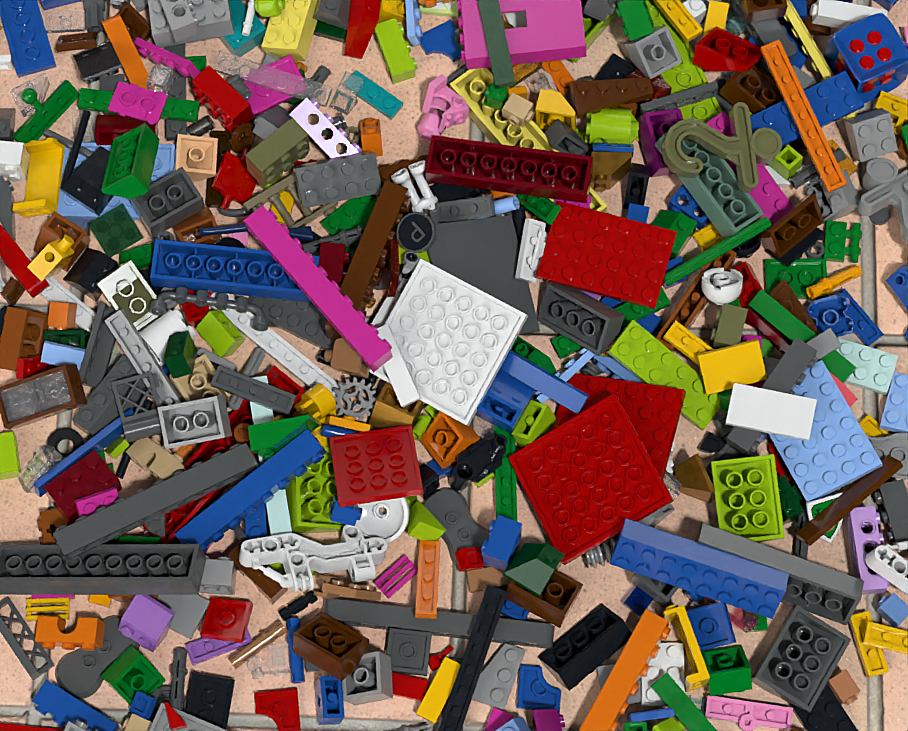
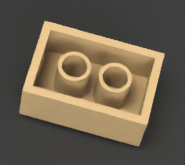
M206 354L195 360L193 374L174 379L170 374L169 380L183 402L224 395L228 416L234 411L228 407V402L232 395L210 385L216 370Z

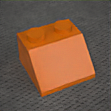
M440 411L420 441L440 467L445 469L457 462V456L479 441L480 437L470 425L467 426Z

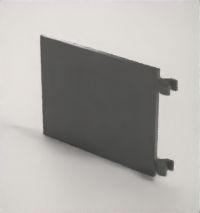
M437 209L428 210V213L425 214L433 219L437 228L436 240L432 247L427 250L430 264L527 314L528 318L519 334L539 332L540 328L529 284L526 281L515 278L520 247L512 215L505 216L502 213L491 218L439 224Z

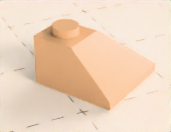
M178 134L174 171L183 167L192 182L214 177L216 175L218 138Z

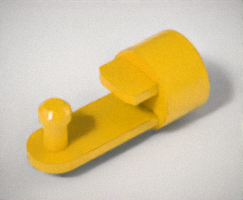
M317 383L302 394L301 401L294 405L297 410L305 408L308 411L306 415L310 414L319 420L337 407L332 393L320 383ZM277 415L273 418V421L282 420L284 417Z

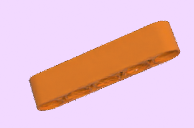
M120 14L101 21L130 84L134 83L137 84V87L157 92Z

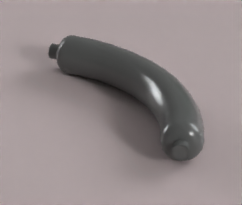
M218 208L217 210L219 214L227 217H243L253 213L252 211L247 213L244 208L228 209L227 211Z

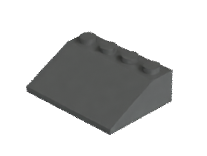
M796 605L790 609L751 677L752 682L765 691L810 712L849 645L851 638Z

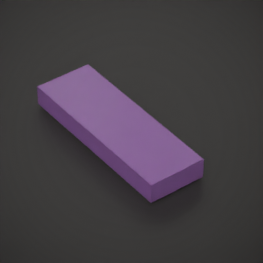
M247 628L243 643L201 638L185 646L194 666L244 647L252 642Z

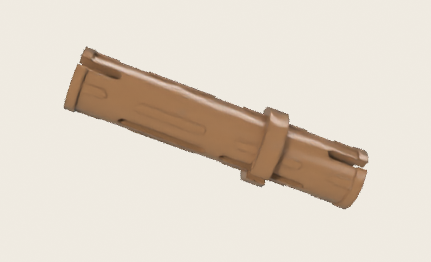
M279 621L267 631H262L260 636L228 659L234 668L237 669L267 646H272L276 639L288 631Z

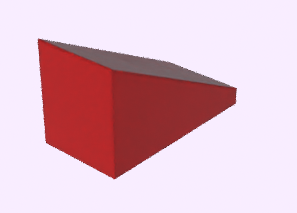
M166 702L165 708L171 731L187 728L185 722Z

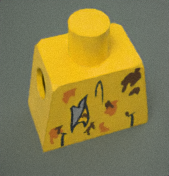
M64 235L62 239L50 242L27 268L41 281L59 274L74 255V251L70 248L74 244V240L70 236Z

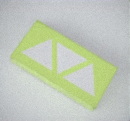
M457 0L449 3L443 1L431 8L423 7L421 4L419 7L421 14L458 17L459 14Z

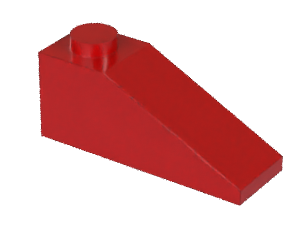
M351 0L344 56L356 59L363 58L379 20L381 0Z

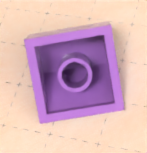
M135 595L121 618L118 630L124 636L130 637L139 643L141 647L153 653L167 636L175 612L149 595Z

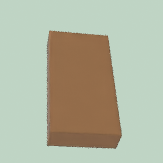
M494 567L467 571L470 593L485 591L487 585L498 588L507 587L511 580L503 575L505 571Z

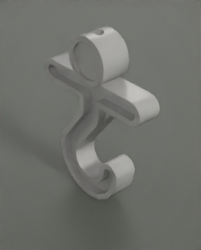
M872 159L867 164L862 180L863 186L869 192L861 196L858 212L863 216H870L892 204L898 212L900 234L908 244V169L898 174L897 166L889 159Z

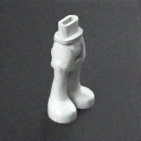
M425 160L408 166L422 193L423 198L421 199L412 184L406 168L397 171L391 176L395 184H401L408 188L413 212L425 214L428 213V210L436 209L435 203L438 202V199L431 192L424 175L426 169Z

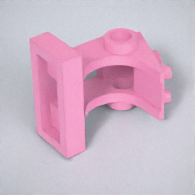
M443 74L429 83L422 112L425 114L432 113L436 109L444 112L441 124L439 125L440 129L465 123L469 112L465 99L446 86L448 78Z

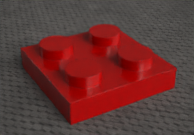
M211 597L200 633L202 638L243 643L253 609L252 602Z

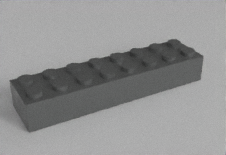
M703 523L694 541L789 573L786 592L781 602L793 607L798 605L804 610L826 619L847 625L861 600L864 580Z

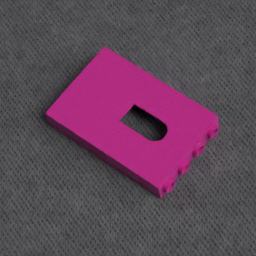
M457 0L458 12H462V16L458 17L459 28H463V33H460V42L465 47V50H461L462 62H466L467 70L491 67L478 0ZM498 0L501 14L526 11L527 27L505 29L512 65L587 57L581 0Z

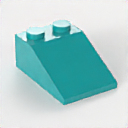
M230 0L235 34L218 38L237 60L263 43L266 27L254 14L250 35H242L243 22H245L248 7L241 0Z

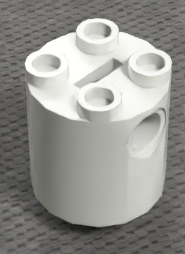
M168 309L166 314L152 321L139 332L160 366L166 364L164 355L170 335L176 332L189 331L194 342L193 337L196 335V332L190 325L186 326L182 321L183 316L177 309L173 311Z

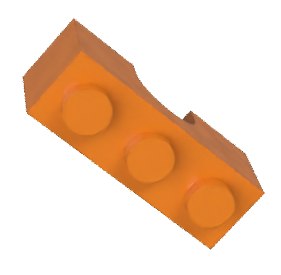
M38 616L35 642L42 645V648L53 650L55 646H58L65 650H75V647H82V650L94 651L95 648L103 647L106 623L99 618L78 617L75 630L66 634V621L59 617Z

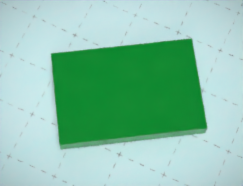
M826 258L796 259L789 267H786L776 259H765L766 293L768 294L783 279H786L798 299H811L806 293V288L817 284L822 278H827ZM822 294L815 299L827 297L828 294Z

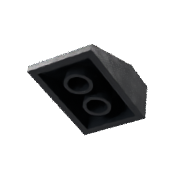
M102 146L72 173L61 188L66 196L98 217L114 196L104 194L101 191L110 156V151Z

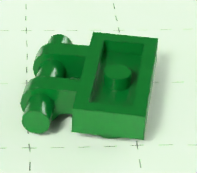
M826 221L825 251L823 253V258H826V261L843 263L846 255L850 256L851 263H858V257L861 255L859 243L862 238L860 223H853L852 230H846L847 222ZM846 238L852 239L851 247H845Z

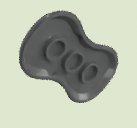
M443 487L435 490L423 500L422 504L446 529L441 538L445 541L450 557L456 566V551L462 548H482L484 540H489V530L479 525L473 519L469 512L467 501L459 491L454 490L452 487Z
M112 615L102 620L106 623L102 648L86 651L80 647L67 653L59 660L55 668V678L65 692L77 699L93 695L100 688L104 680L101 675L130 646L138 651L139 643L130 637L124 636L118 630L122 616Z

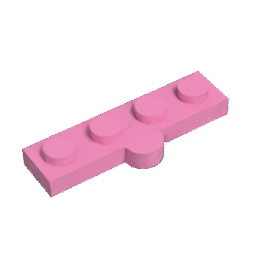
M707 696L706 718L739 723V728L742 731H753L756 726L783 730L791 729L793 708Z

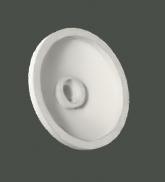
M405 497L358 504V507L362 508V516L360 520L356 521V524L361 528L364 539L380 537L389 543L397 539L408 525L409 506ZM382 507L386 509V514L382 513Z

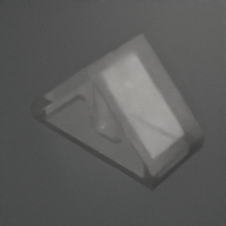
M539 67L522 77L537 100L540 89H552L558 92L551 75Z

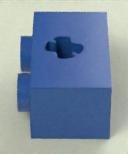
M320 676L315 683L318 725L340 724L345 718L342 681L333 676Z

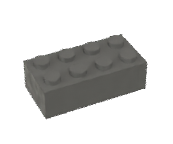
M372 150L293 166L299 203L303 209L377 194L382 190L376 154Z

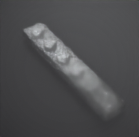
M220 50L213 66L216 72L228 76L239 74L243 81L301 100L313 98L323 107L327 106L333 90L331 86Z

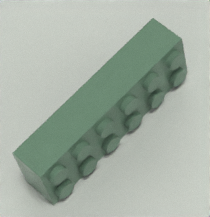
M666 133L654 144L660 153L662 141ZM693 140L681 141V149L684 154L700 159L703 163V169L695 178L677 176L724 240L758 221L764 215V212L750 193L743 192L740 189L738 177L725 159L720 158Z

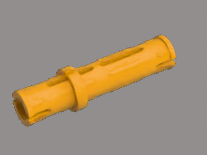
M854 264L831 277L822 278L815 285L807 287L806 293L811 299H815L825 293L829 294L836 287L860 277L862 270L859 265Z

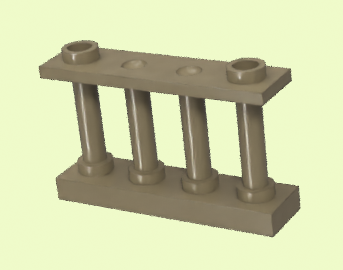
M293 173L245 202L243 207L249 213L251 211L255 212L267 201L273 202L289 228H296L307 225L323 214L326 216L336 211L335 207L339 202L323 204V208L312 213L309 207L303 209L299 203ZM285 190L291 193L306 217L298 223L294 222L280 200V193Z

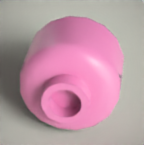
M426 113L417 126L422 140L430 142L432 135L442 136L447 127L439 128L443 118L440 113Z

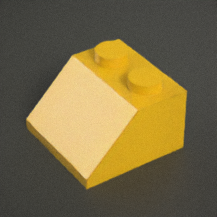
M540 89L535 109L536 125L540 130L546 132L559 119L576 132V112L563 95L552 89Z

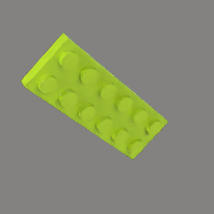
M631 320L607 351L608 354L645 384L684 389L686 395L681 414L701 431L706 428L720 409L719 395L721 392L707 395L702 376L635 320Z

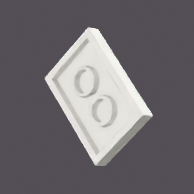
M684 643L659 644L661 648L655 659L651 658L648 664L650 669L646 677H641V707L668 708L650 687L666 672L685 693Z

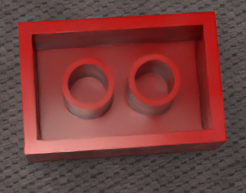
M207 66L192 80V91L195 94V101H199L201 107L205 106L212 118L215 120L218 118L226 131L234 132L235 126H239L241 122L253 121L251 105L213 68Z

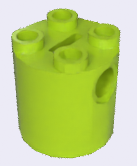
M606 108L596 114L588 113L585 142L589 146H593V143L632 144L638 137L639 122L633 116L632 109Z

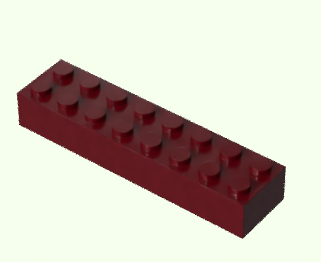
M432 135L425 176L427 182L587 203L593 171V157Z

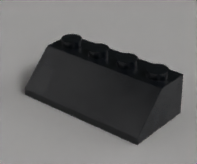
M601 603L554 642L552 648H548L541 653L538 659L554 678L570 691L590 673L594 672L605 660L609 659L618 649L624 646L632 633L621 617Z

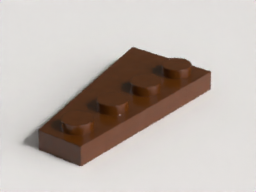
M650 77L571 82L570 86L577 119L583 117L584 114H596L602 109L609 107L614 109L619 107L620 104H632L650 99L653 96Z
M783 279L769 295L817 335L821 334L786 279Z

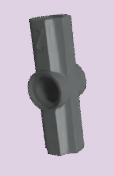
M83 0L87 32L97 31L100 33L104 31L101 21H104L105 0Z

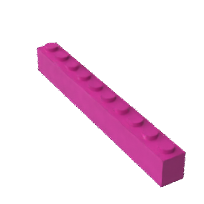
M262 205L243 220L247 229L374 373L393 357L391 353L392 346L385 338L383 340L380 339L378 336L379 332L373 324L368 325L365 322V315L359 309L356 311L352 307L353 302L347 295L342 296L339 292L341 289L334 280L330 282L327 279L328 274L321 266L317 267L314 264L315 259L308 251L304 253L301 249L303 246L296 237L292 239L289 236V229L283 223L280 225L276 221L278 218L271 209L267 211Z

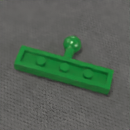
M65 80L41 104L37 99V92L34 89H25L21 94V98L26 104H31L36 111L12 135L13 139L21 143H29L32 140L38 141L45 129H49L80 96V93L68 80Z

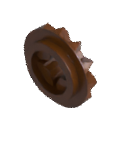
M241 122L239 126H235L234 132H230L232 137L228 141L231 143L230 148L234 152L241 154L243 148L248 150L251 148L256 134L252 132L254 126L248 122Z

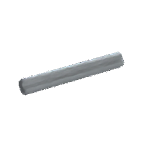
M258 347L254 350L242 375L250 378L255 377L265 357L264 349ZM232 395L228 402V407L238 410L243 398Z

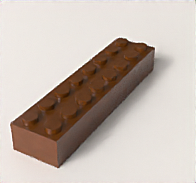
M387 180L384 182L339 291L342 296L347 295L353 302L352 307L356 311L359 309L365 317L367 311H365L367 304L371 305L374 298L373 289L380 284L382 275H380L381 270L387 267L388 253L395 248L398 224L404 215L409 214L411 208V196H409L408 188ZM327 320L325 323L327 338L334 341L343 338Z

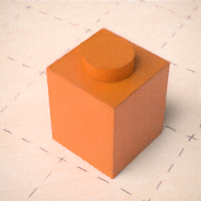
M50 301L48 326L55 327V331L75 328L77 304Z

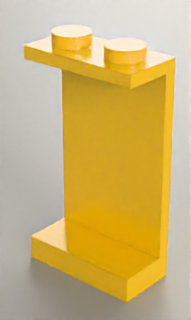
M46 138V140L41 141L32 140L29 143H24L27 152L30 153L24 202L13 203L12 209L13 212L24 218L53 214L54 211L57 212L65 146L55 138Z

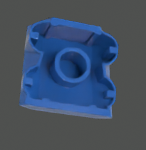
M848 291L808 301L809 316L820 333L829 328L833 330L836 337L856 332Z

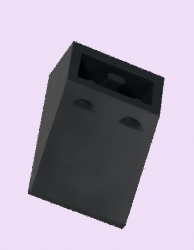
M110 41L97 45V48H89L73 54L81 78L84 81L88 80L89 83L99 80L100 75L107 74L110 76L119 72L118 69L122 68Z

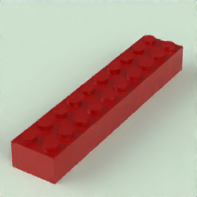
M275 365L265 375L268 379V385L297 395L294 405L301 401V395L306 391ZM244 399L239 409L234 410L229 415L232 436L205 441L184 464L186 470L191 469L192 465L202 461L204 463L210 460L214 454L220 452L223 454L229 451L232 446L239 444L234 437L236 426L241 423L253 425L250 401ZM293 405L289 416H286L276 411H273V416L276 417L277 415H282L284 419L290 418L297 409ZM230 484L165 514L166 538L160 537L162 544H176L179 540L175 533L207 509ZM145 524L139 526V527L142 528L144 531H146L149 535H151V536H153V537H158V536L153 535V534L147 529V527H146Z

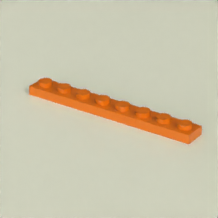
M780 40L762 46L760 48L762 55L827 193L846 186L847 182Z

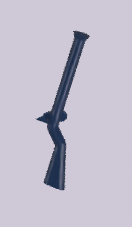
M245 224L209 228L198 227L199 239L203 236L249 231ZM311 226L288 228L291 238L296 237L297 239L313 241Z

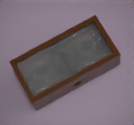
M65 364L0 387V414L5 429L19 428L88 404L77 364Z

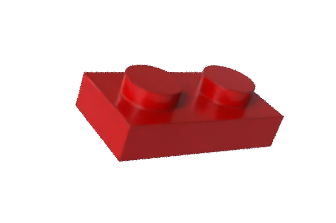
M42 354L17 358L16 379L22 380L45 372L49 369V364L41 362Z

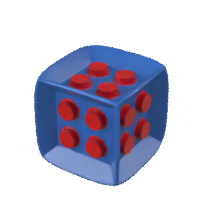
M883 13L868 16L839 30L827 42L824 59L834 76L846 70L863 104L878 98L881 91L888 93L897 88L908 76L907 47L891 21Z

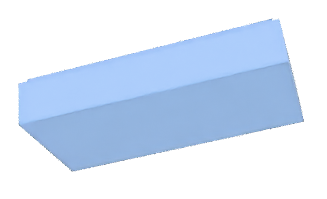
M45 341L41 362L57 366L77 364V368L80 371L86 349Z

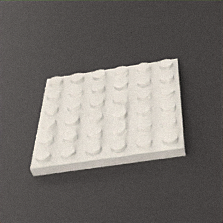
M420 259L385 324H389L422 398L420 400L469 426L528 315ZM383 365L374 373L371 369L369 370L370 373L391 384Z

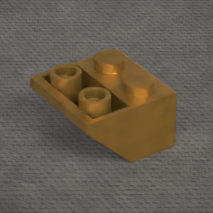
M385 383L376 400L368 424L377 430L411 424L413 428L424 407L423 401L418 400L403 408L399 403L393 386Z

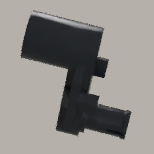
M498 434L497 437L495 436L490 440L480 439L457 456V465L449 476L450 486L454 490L462 491L467 488L470 482L479 483L502 465V457L506 452L507 438L502 434Z

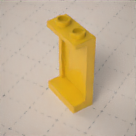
M678 604L665 608L666 611L663 612L662 618L675 623L681 642L684 643V650L693 673L685 679V691L689 692L707 685L710 676L684 605L679 607Z

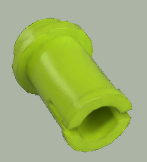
M427 414L420 415L417 418L418 421L412 428L414 440L419 441L433 422L432 418Z

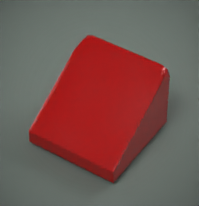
M481 547L462 548L455 552L459 572L484 568Z

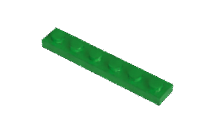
M81 88L78 109L115 113L108 111L114 91ZM167 98L160 119L197 123L200 102Z
M661 287L655 310L628 302L614 308V310L625 315L621 326L622 330L631 320L638 322L670 306L671 303L663 287ZM563 335L551 340L560 359L583 348V346Z

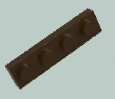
M211 130V138H218L216 173L224 153H231V143L228 141L232 137L231 131ZM214 176L208 178L206 205L209 208H220L224 197L218 191L211 188Z

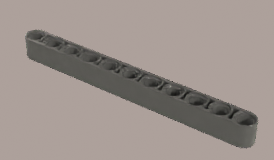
M332 598L325 599L324 613L344 625L383 630L395 628L430 632L434 636L468 640L477 615L437 611V619L415 618L416 608ZM499 618L491 642L548 649L553 647L555 626L546 623Z

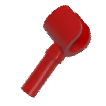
M451 645L442 653L434 655L429 659V666L432 671L439 669L441 666L440 660L454 650Z

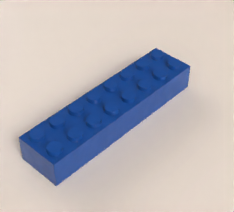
M155 239L150 275L151 286L167 288L185 287L188 290L196 291L205 290L215 293L311 302L266 250ZM312 255L315 259L314 264L318 267L319 256Z
M629 519L624 521L610 560L611 565L770 619H773L786 592L789 573Z

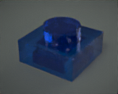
M636 586L623 605L641 617L652 603L653 598Z

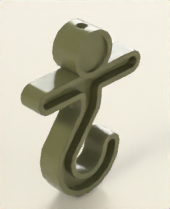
M738 102L729 112L732 137L725 136L701 120L686 119L678 121L668 130L662 141L661 154L664 163L672 172L681 177L695 178L702 171L703 163L698 158L685 155L681 149V141L693 140L720 158L728 159L735 163L739 187L743 192L748 193L759 183L757 164L764 165L774 160L782 149V140L780 135L771 128H760L752 134L749 108L745 103Z

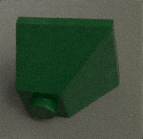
M524 543L503 575L540 597L560 568L565 554L547 543Z

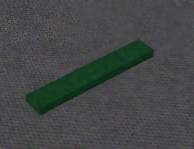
M478 0L495 87L499 89L515 86V77L499 1Z

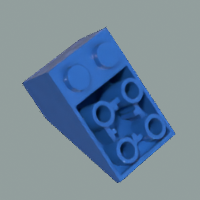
M500 369L485 397L479 404L476 416L512 434L537 390Z

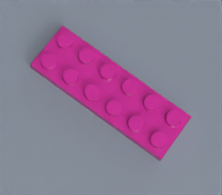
M725 111L706 123L725 136L732 137L730 119ZM725 159L727 164L730 166V168L737 176L736 164L728 159ZM757 164L759 183L749 193L764 212L761 218L766 216L772 224L793 205L765 166Z

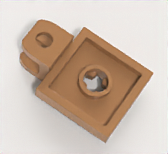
M317 574V579L325 580V583L322 584L321 591L323 592L314 591L315 596L339 599V596L342 595L380 601L381 592L374 591V586L358 585L357 583L342 581L343 578Z

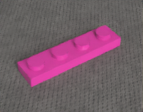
M139 37L133 42L138 49L139 55L145 59L149 57L156 64L160 65L162 63L171 71L175 69L184 77L190 76L195 78L200 74L195 65L185 58Z

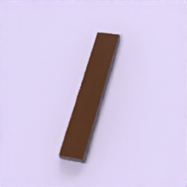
M887 455L881 460L882 467L862 476L796 533L797 538L811 546L903 467L901 461Z

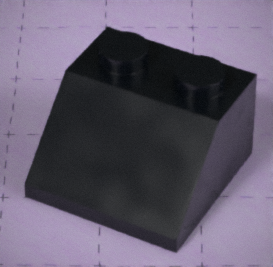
M86 248L63 281L96 302L103 293L95 282L117 268L118 263L101 251Z

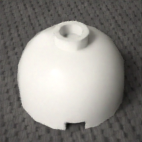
M719 267L704 272V277L702 276V291L710 301L723 306V304L733 302L741 294L743 275L737 270L731 269V272L724 271V268Z

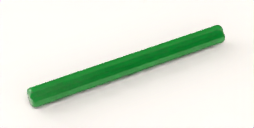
M765 216L666 273L664 277L665 284L668 286L672 285L772 226L769 218Z

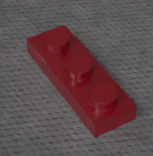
M747 307L746 322L760 329V334L767 340L771 339L776 344V349L785 354L793 342L752 307Z

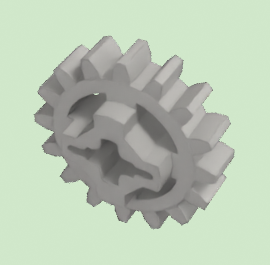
M354 376L353 380L350 381L346 377V383L338 382L340 389L334 388V392L337 394L334 396L335 401H337L336 409L340 408L337 413L339 416L343 413L345 414L344 416L354 418L359 416L361 420H364L363 415L366 413L370 416L369 409H374L375 405L372 402H375L377 397L372 395L376 393V390L370 389L372 386L371 382L365 384V378L357 381V377ZM350 386H355L353 389L346 390ZM363 389L368 393V399L362 396ZM357 395L359 401L355 400L353 403L350 397ZM341 398L347 401L346 408L343 407ZM360 407L363 408V409H361V410H359V411H355V409H357V408H360Z

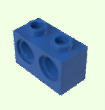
M683 184L669 201L668 209L681 212L698 222L696 228L701 230L709 221V218ZM678 201H685L687 205L682 206ZM701 212L704 216L697 217L694 213Z

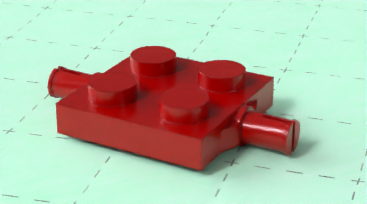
M243 148L240 157L230 152L224 153L211 185L212 189L218 191L224 197L220 208L225 211L229 209L231 201L244 205L245 202L251 199L257 180L247 170L245 155L251 151L247 148Z

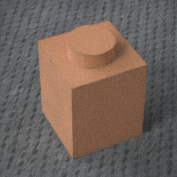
M847 670L842 671L827 682L841 705L846 703L848 706L858 699L857 695L861 690Z

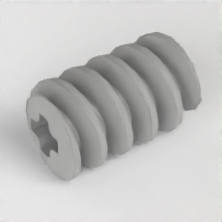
M614 538L609 539V544L605 541L600 546L598 545L584 554L587 568H589V563H592L594 568H597L598 561H600L603 567L606 560L610 562L616 543Z

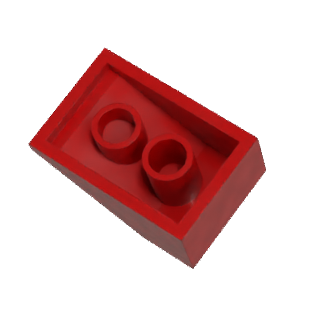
M716 26L696 44L693 64L708 71H748L763 55L760 46Z

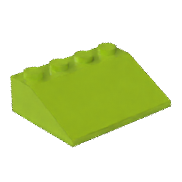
M324 447L327 451L323 455L324 458L316 464L312 463L307 467L306 473L300 477L296 476L290 481L291 484L285 488L291 529L294 533L342 532L346 525L330 521L328 515L333 496H338L331 448Z
M774 454L712 461L711 468L719 529L757 543L784 539Z

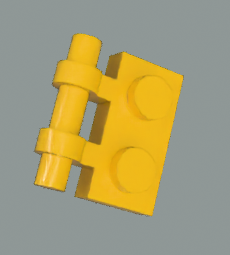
M881 91L874 110L883 108L890 112L891 117L898 120L897 123L892 122L894 134H902L901 127L903 122L908 123V100Z

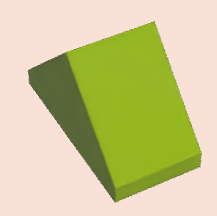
M419 500L410 508L407 525L408 535L420 540L438 541L446 532L443 525Z

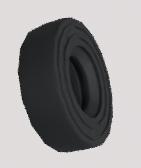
M58 429L48 438L47 452L54 462L60 463L84 444L83 438L73 429ZM65 439L71 440L74 445L72 451L67 454L60 453L58 451L60 441Z

